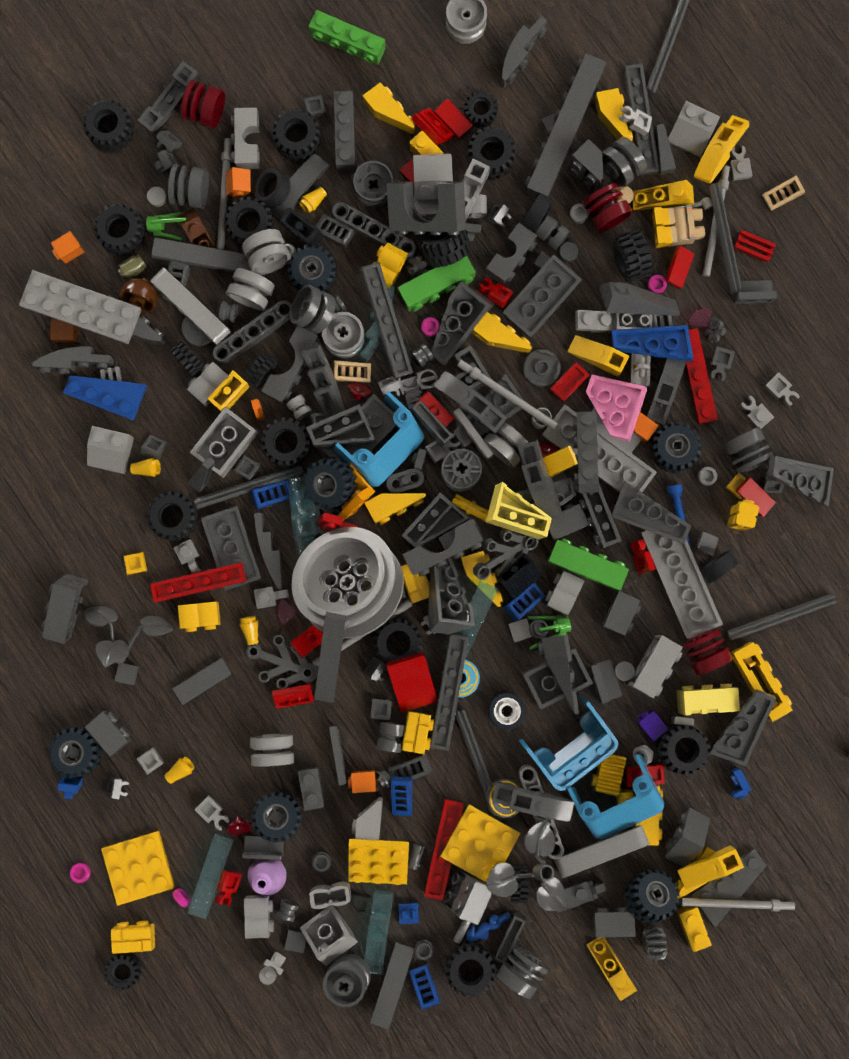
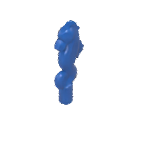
M509 911L499 916L496 914L491 915L488 919L489 923L483 922L476 930L475 926L471 925L470 929L466 932L467 941L486 940L489 930L498 929L501 923L512 919Z

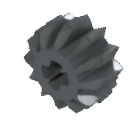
M660 926L644 928L642 932V946L646 958L654 961L665 959L668 947L664 930Z

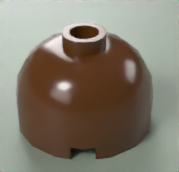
M145 278L130 279L121 288L118 299L121 301L122 298L124 302L140 307L142 309L140 314H144L145 311L152 314L158 303V292L151 282Z

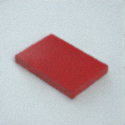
M424 652L386 663L401 713L438 702Z

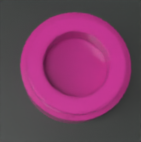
M654 275L647 282L648 291L657 294L663 293L667 287V282H665V278L661 275Z
M433 317L424 319L421 324L422 333L427 337L437 335L440 328L439 321Z
M85 863L75 864L70 870V877L75 883L87 881L91 874L89 866Z
M177 888L172 893L174 899L183 908L191 903L189 896L183 889Z

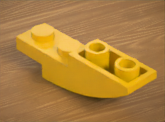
M732 115L726 124H721L707 146L695 171L694 178L709 184L712 183L729 160L730 151L749 127L748 120Z

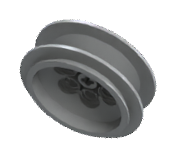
M358 527L338 528L319 536L302 552L292 575V595L300 612L318 630L323 632L326 612L346 615L343 639L361 637L382 626L393 615L399 605L404 587L401 565L387 544L375 533Z

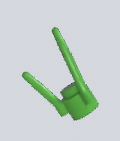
M184 212L148 216L146 221L148 232H153L154 236L182 241L181 237L161 232V230H164L165 223L186 221L184 217L174 218Z
M568 616L527 617L528 620H556L553 621L551 626L539 628V632L554 630L557 634L552 636L566 635V632L571 631V623ZM538 643L530 646L529 649L532 650L537 648Z

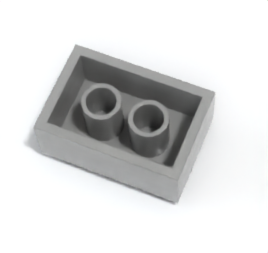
M225 407L190 453L201 462H205L209 457L215 461L212 470L224 478L258 435V432Z
M655 635L637 666L633 678L629 680L627 685L647 697L653 699L655 696L658 697L663 689L661 685L664 679H668L673 672V669H671L672 665L680 660L683 654L681 652L683 647L663 635Z

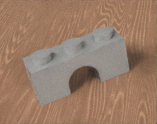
M234 108V115H231V124L234 127V133H231L232 145H235V151L231 152L232 163H235L236 168L260 169L258 145L245 142L247 135L259 133L257 108Z
M472 159L463 180L466 220L490 172V166L475 159Z

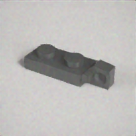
M585 880L565 887L567 909L598 898L597 894L606 891L603 881L593 884L592 880Z

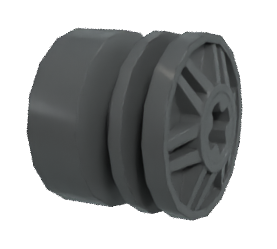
M379 161L364 162L357 168L354 174L353 185L356 197L362 204L374 208L383 206L388 202L387 184L393 182L390 169ZM370 184H377V189L373 188L371 190Z
M174 164L168 180L170 204L177 205L179 202V205L184 206L188 198L190 207L204 209L209 189L208 169L193 167L189 174L188 166L183 165L181 168L180 165Z
M760 427L723 444L728 456L734 454L739 456L732 464L735 465L739 462L743 464V466L735 469L737 474L749 472L765 464L770 459V456H775L773 452L766 455L762 452L770 446H759L758 443L765 439Z
M456 449L449 452L441 466V478L444 484L450 490L456 492H466L473 489L482 473V464L478 456L467 449ZM459 465H462L463 468H466L464 474H461L460 471H456L459 468Z
M514 945L512 948L514 954L508 955V959L513 965L503 963L496 975L510 989L527 999H531L538 989V986L532 979L543 981L544 977L541 973L547 974L549 968L531 951Z

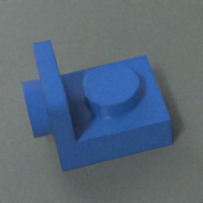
M734 767L729 770L732 774L730 779L734 786L739 788L731 791L729 794L734 799H742L752 789L741 769Z

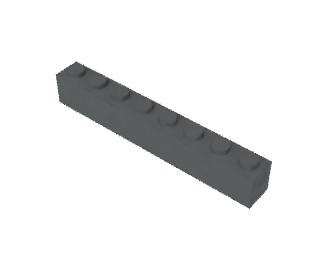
M587 53L584 59H579L576 70H578L577 75H572L568 85L571 87L569 93L565 92L561 103H563L562 109H557L554 120H556L555 125H550L546 135L549 137L547 143L543 142L539 153H541V157L539 160L535 159L532 166L534 173L532 177L529 175L524 185L527 187L525 194L537 198L540 194L547 198L549 197L605 69L606 61Z

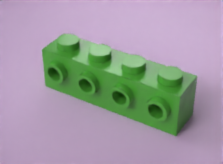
M316 10L309 24L310 36L314 39L360 57L369 63L378 65L386 49L385 39Z
M466 255L452 265L435 267L399 286L398 293L408 312L411 310L417 311L423 307L424 303L428 301L432 303L438 300L440 295L445 292L447 294L451 293L461 281L465 284L472 282L475 277V270Z
M563 538L555 541L547 560L548 563L613 590L621 591L629 571L628 568H625L626 564L617 560L614 563L608 561V557L600 553L596 555L589 553L590 549L580 545L578 548L571 545V541Z

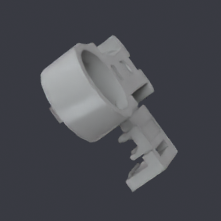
M424 369L417 372V376L403 380L400 377L398 378L401 393L405 394L404 391H406L405 398L408 409H412L415 406L412 403L417 402L421 398L420 393H422V389L432 388L437 382V375L433 370ZM425 372H432L434 376L421 379V375ZM435 379V381L431 385L422 384L423 382Z

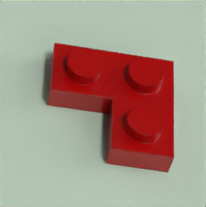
M323 513L318 518L316 526L321 527L320 530L326 532L344 527H358L357 525L343 522L342 517Z

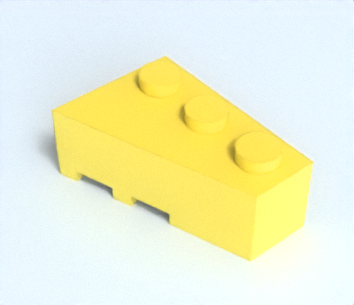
M501 482L495 485L486 523L536 539L547 537L552 518L535 505L527 502L520 494L512 491L505 483Z
M732 683L720 684V688H713V685H701V689H694V686H682V690H676L678 713L682 715L740 711L738 687H732Z

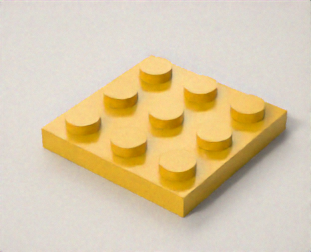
M468 804L440 856L487 882L491 869L498 863H505L521 833Z
M159 831L101 849L117 906L175 888Z
M349 839V882L407 885L409 842Z

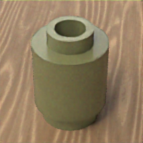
M139 254L136 256L132 255L119 264L120 269H118V272L123 279L128 278L130 280L144 272L147 265Z

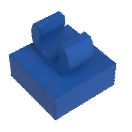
M63 776L58 783V791H65L64 799H73V795L78 793L83 784V777L69 778V776Z
M418 902L398 903L399 924L419 923Z

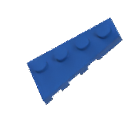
M688 325L612 330L611 332L613 348L618 351L689 362L693 361Z
M70 375L63 393L134 421L148 385Z

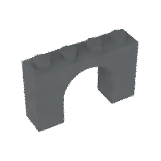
M446 181L438 184L439 207L432 221L422 218L416 211L413 182H392L387 184L390 231H397V234H408V231H414L415 235L425 234V231H430L431 235H439L442 232H447V235H458L459 231L466 229L464 181Z

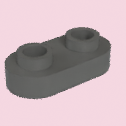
M409 469L389 476L386 485L391 493H402L420 487L423 484L424 475L419 469ZM413 475L418 477L416 482L411 481ZM398 481L400 483L399 487H393V482Z

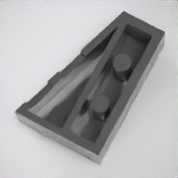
M360 404L306 427L315 448L335 447L337 442L341 446L376 443Z
M440 492L401 536L413 548L424 546L468 521L469 518Z
M65 574L54 584H51L49 589L50 601L45 607L47 616L41 626L43 631L42 638L65 644L71 638L78 616L76 614L78 602L82 603L83 600L80 593L84 585L87 586V579Z

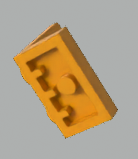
M350 463L348 467L349 469H354L352 474L357 477L354 480V483H357V487L353 489L355 493L341 507L342 511L338 516L342 517L343 521L355 514L375 492Z

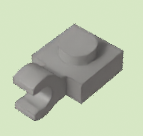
M192 539L174 547L181 564L185 565L188 563L192 574L201 571L195 560L200 555Z
M273 586L254 590L257 609L277 606V599L289 597L288 590L275 592Z

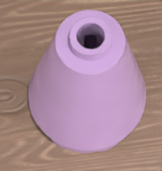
M256 859L249 867L248 882L251 888L258 894L273 895L279 892L286 882L287 872L281 860Z

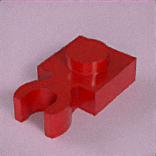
M485 278L483 284L480 283L478 287L479 292L488 294L487 299L502 308L514 294L512 290L500 283H497L495 286L488 278Z
M644 539L630 543V547L636 555L633 556L638 575L655 570L651 553L645 550L646 544Z
M229 870L222 871L217 886L220 893L217 894L215 903L222 905L223 902V904L230 906L232 902L231 894L237 892L242 877L241 873Z

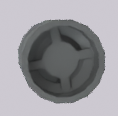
M549 215L535 234L542 241L547 240V245L557 251L571 231L563 225L559 226L558 221ZM554 231H556L557 234H556L555 237L553 238L551 235L553 234Z
M380 721L379 733L381 737H378L376 749L401 753L403 741L400 740V737L404 736L405 725Z

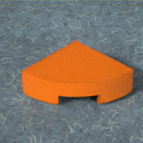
M258 399L251 400L257 421H263L265 417L261 402Z

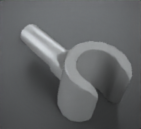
M705 197L701 201L692 204V208L703 206L704 211L709 210L713 207L710 197Z

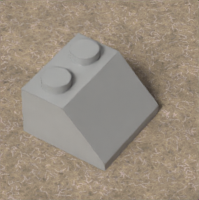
M686 101L668 137L669 143L700 158L720 116Z
M451 154L413 155L415 200L438 199V184L453 181Z
M92 426L87 443V466L125 474L134 437L129 434Z
M383 796L376 798L358 814L357 819H354L352 834H355V839H380Z
M329 905L300 927L315 956L326 966L358 942L348 924L333 905Z

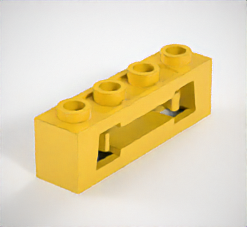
M748 642L731 652L734 658L733 661L751 693L753 694L756 689L763 691L753 671L747 668L748 666H755L769 692L773 693L776 697L767 721L774 722L793 711L790 707L792 703L789 697L782 693L780 689L782 685L777 678L773 677L771 673L772 668L768 661H764L761 654L763 652L758 644Z

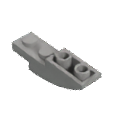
M577 310L575 311L576 330L591 331V333H611L612 330L653 327L652 314Z

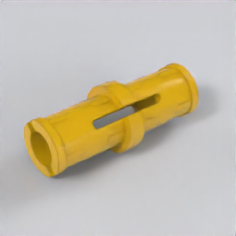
M459 494L455 495L452 503L456 507L466 511L468 515L472 514L484 522L486 521L489 510L477 505L474 500L471 502Z

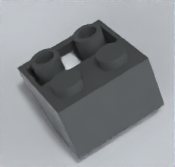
M588 139L572 155L569 171L575 178H579L589 191L595 192L600 187L603 179L602 151Z
M458 868L452 877V882L444 895L442 904L458 918L478 925L492 893L486 888V882Z

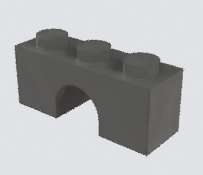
M518 222L507 239V244L514 249L515 254L512 257L505 258L496 253L487 266L485 274L503 286L506 282L510 283L516 274L514 271L517 266L521 268L527 258L524 256L528 251L532 252L536 247L537 235Z

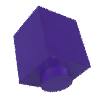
M645 710L638 715L639 719L636 723L650 740L655 741L668 730L655 711Z

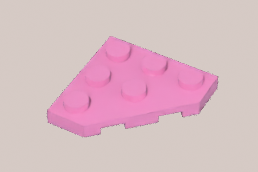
M591 375L586 393L611 438L630 442L647 387Z

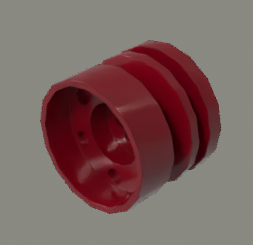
M191 80L182 100V119L191 120L193 123H197L200 119L202 126L215 129L223 114L226 99L225 90L210 86L207 90L206 84H199L198 81Z
M617 183L600 188L582 204L584 209H589L587 211L589 216L598 214L592 221L598 233L614 228L633 213L626 200L618 202L622 198L623 193L619 191Z
M719 628L699 633L682 645L683 650L693 648V650L686 654L687 657L697 656V659L691 663L696 676L713 671L734 659L728 647L718 648V645L724 641L723 637L714 639V637L721 633Z

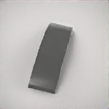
M182 61L172 74V81L153 106H148L137 121L154 133L179 107L189 82L196 80L198 72Z
M317 154L312 155L289 179L290 191L287 198L281 205L270 207L271 214L280 220L289 208L294 210L297 202L315 180L320 179L330 165Z

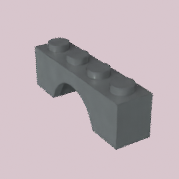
M334 91L337 173L356 172L353 91Z
M297 325L289 340L290 345L295 350L294 364L283 374H270L261 390L263 395L284 405L285 401L288 402L293 394L292 388L294 385L299 384L303 368L307 369L308 367L301 352L304 349L319 345L318 335Z
M472 519L455 528L454 541L447 550L435 553L422 545L404 553L403 556L412 575L418 574L421 577L430 572L429 568L433 566L439 568L447 564V559L453 557L455 560L465 555L463 551L469 548L473 551L481 547V542L485 540L476 521Z

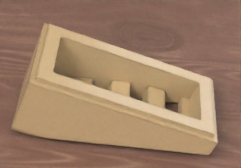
M796 175L765 192L762 196L770 211H773L805 194V190ZM793 184L797 192L793 193L789 185ZM786 187L787 191L790 194L789 197L786 196L785 192L783 191V188ZM777 191H779L782 195V201H780L779 197L777 196ZM771 194L773 195V197L775 198V200H776V202H777V203L774 204V205H773V203H772V201H771V199H770V197H769V195H771Z
M336 360L331 362V370L336 381L370 383L371 363ZM338 367H341L340 376H338ZM346 367H348V377L345 376ZM353 367H356V377H353ZM361 368H364V378H361Z

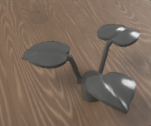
M93 606L87 608L84 613V618L89 624L93 626H105L107 624L109 626L111 641H101L97 643L95 648L97 658L104 668L113 663L120 664L125 661L129 655L131 645L140 631L143 630V633L148 636H159L174 630V627L165 619L158 616H146L140 620L141 626L137 628L130 642L126 645L123 640H114L113 624L111 622L116 621L118 615L113 609L105 606Z
M544 820L534 824L527 831L524 838L526 851L528 853H535V858L540 864L534 866L532 873L515 875L514 868L510 864L498 863L489 873L486 888L496 896L508 897L513 895L518 889L517 878L534 877L537 880H541V887L537 889L535 895L539 907L547 911H566L567 900L561 882L554 877L552 866L546 865L545 860L539 857V855L543 857L550 855L555 847V838L549 821Z

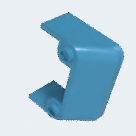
M389 391L386 393L383 402L394 412L393 421L399 428L395 435L375 455L367 449H359L351 455L338 442L334 447V453L343 459L344 462L350 463L371 487L382 485L420 446L424 439V434L411 412Z
M581 694L578 695V698L588 710L580 718V726L584 732L555 755L545 747L539 748L533 753L523 739L519 740L554 788L560 791L569 788L618 748V741L591 703Z
M641 755L635 756L643 772V775L637 777L633 782V790L636 796L602 813L595 803H583L575 787L567 788L572 800L575 802L580 817L595 838L600 840L606 839L663 811L664 800Z

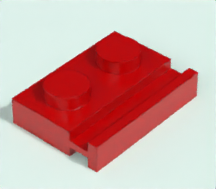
M430 108L422 110L418 114L415 113L411 118L437 146L439 143L442 144L451 140L455 135Z

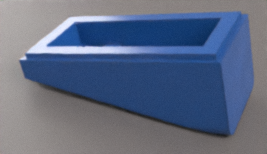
M287 479L254 489L250 492L255 509L258 510L290 499L293 492ZM282 485L284 487L286 496H283L280 488V486ZM273 488H276V491H277V494H278V497H279V498H277V499H276L275 494H274V492H273ZM267 490L271 498L270 501H268L265 491ZM259 493H261L264 503L260 502V499L258 497Z
M533 583L516 599L508 602L503 609L516 622L546 595L536 583ZM530 589L538 597L537 599H535L531 595V593L529 592ZM524 595L532 602L531 604L523 597ZM518 600L524 605L525 609L517 602Z
M393 776L391 779L392 815L412 816V777ZM397 786H405L406 789H397ZM397 793H406V796H399ZM397 800H407V803H400ZM397 806L407 807V811L397 810Z
M428 964L409 970L421 1010L441 1003ZM425 971V976L416 979V974ZM428 979L429 983L422 986L418 985V982ZM428 987L431 988V991L424 994L421 993V990ZM433 995L434 999L424 1001L425 997Z

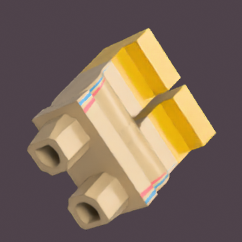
M692 205L663 209L662 207H656L651 213L653 230H655L656 248L693 244L695 240L705 236L704 226L694 227V221H702L703 212L700 208L692 209Z

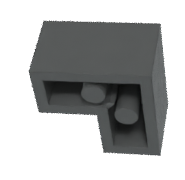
M471 345L454 355V361L457 365L463 360L472 367L476 366L482 370L481 373L490 378ZM461 368L459 369L462 373L455 376L473 390H477L485 385L478 379L474 380L471 378L470 374Z
M689 808L685 813H681L677 820L679 827L676 829L673 838L669 837L666 841L665 857L682 867L689 865L704 848L711 818L692 808Z

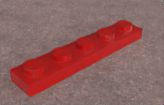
M698 328L689 330L693 361H687L685 369L699 425L717 421L718 417Z
M237 563L152 583L150 587L153 601L157 603L247 582L243 563Z
M449 799L444 801L424 892L425 897L442 901L444 899L451 862L445 860L440 855L461 819L464 807L463 802Z

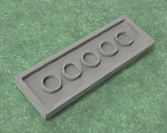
M34 270L31 272L19 306L128 345L142 310L138 306Z
M564 404L553 419L558 423L554 430L548 426L542 437L560 450L571 446L572 451L577 455V448L574 449L573 437H577V431H573V419H577V413ZM597 428L598 478L619 493L624 481L643 492L657 472Z
M647 530L641 532L686 638H691L706 630L723 625L687 539L685 544Z

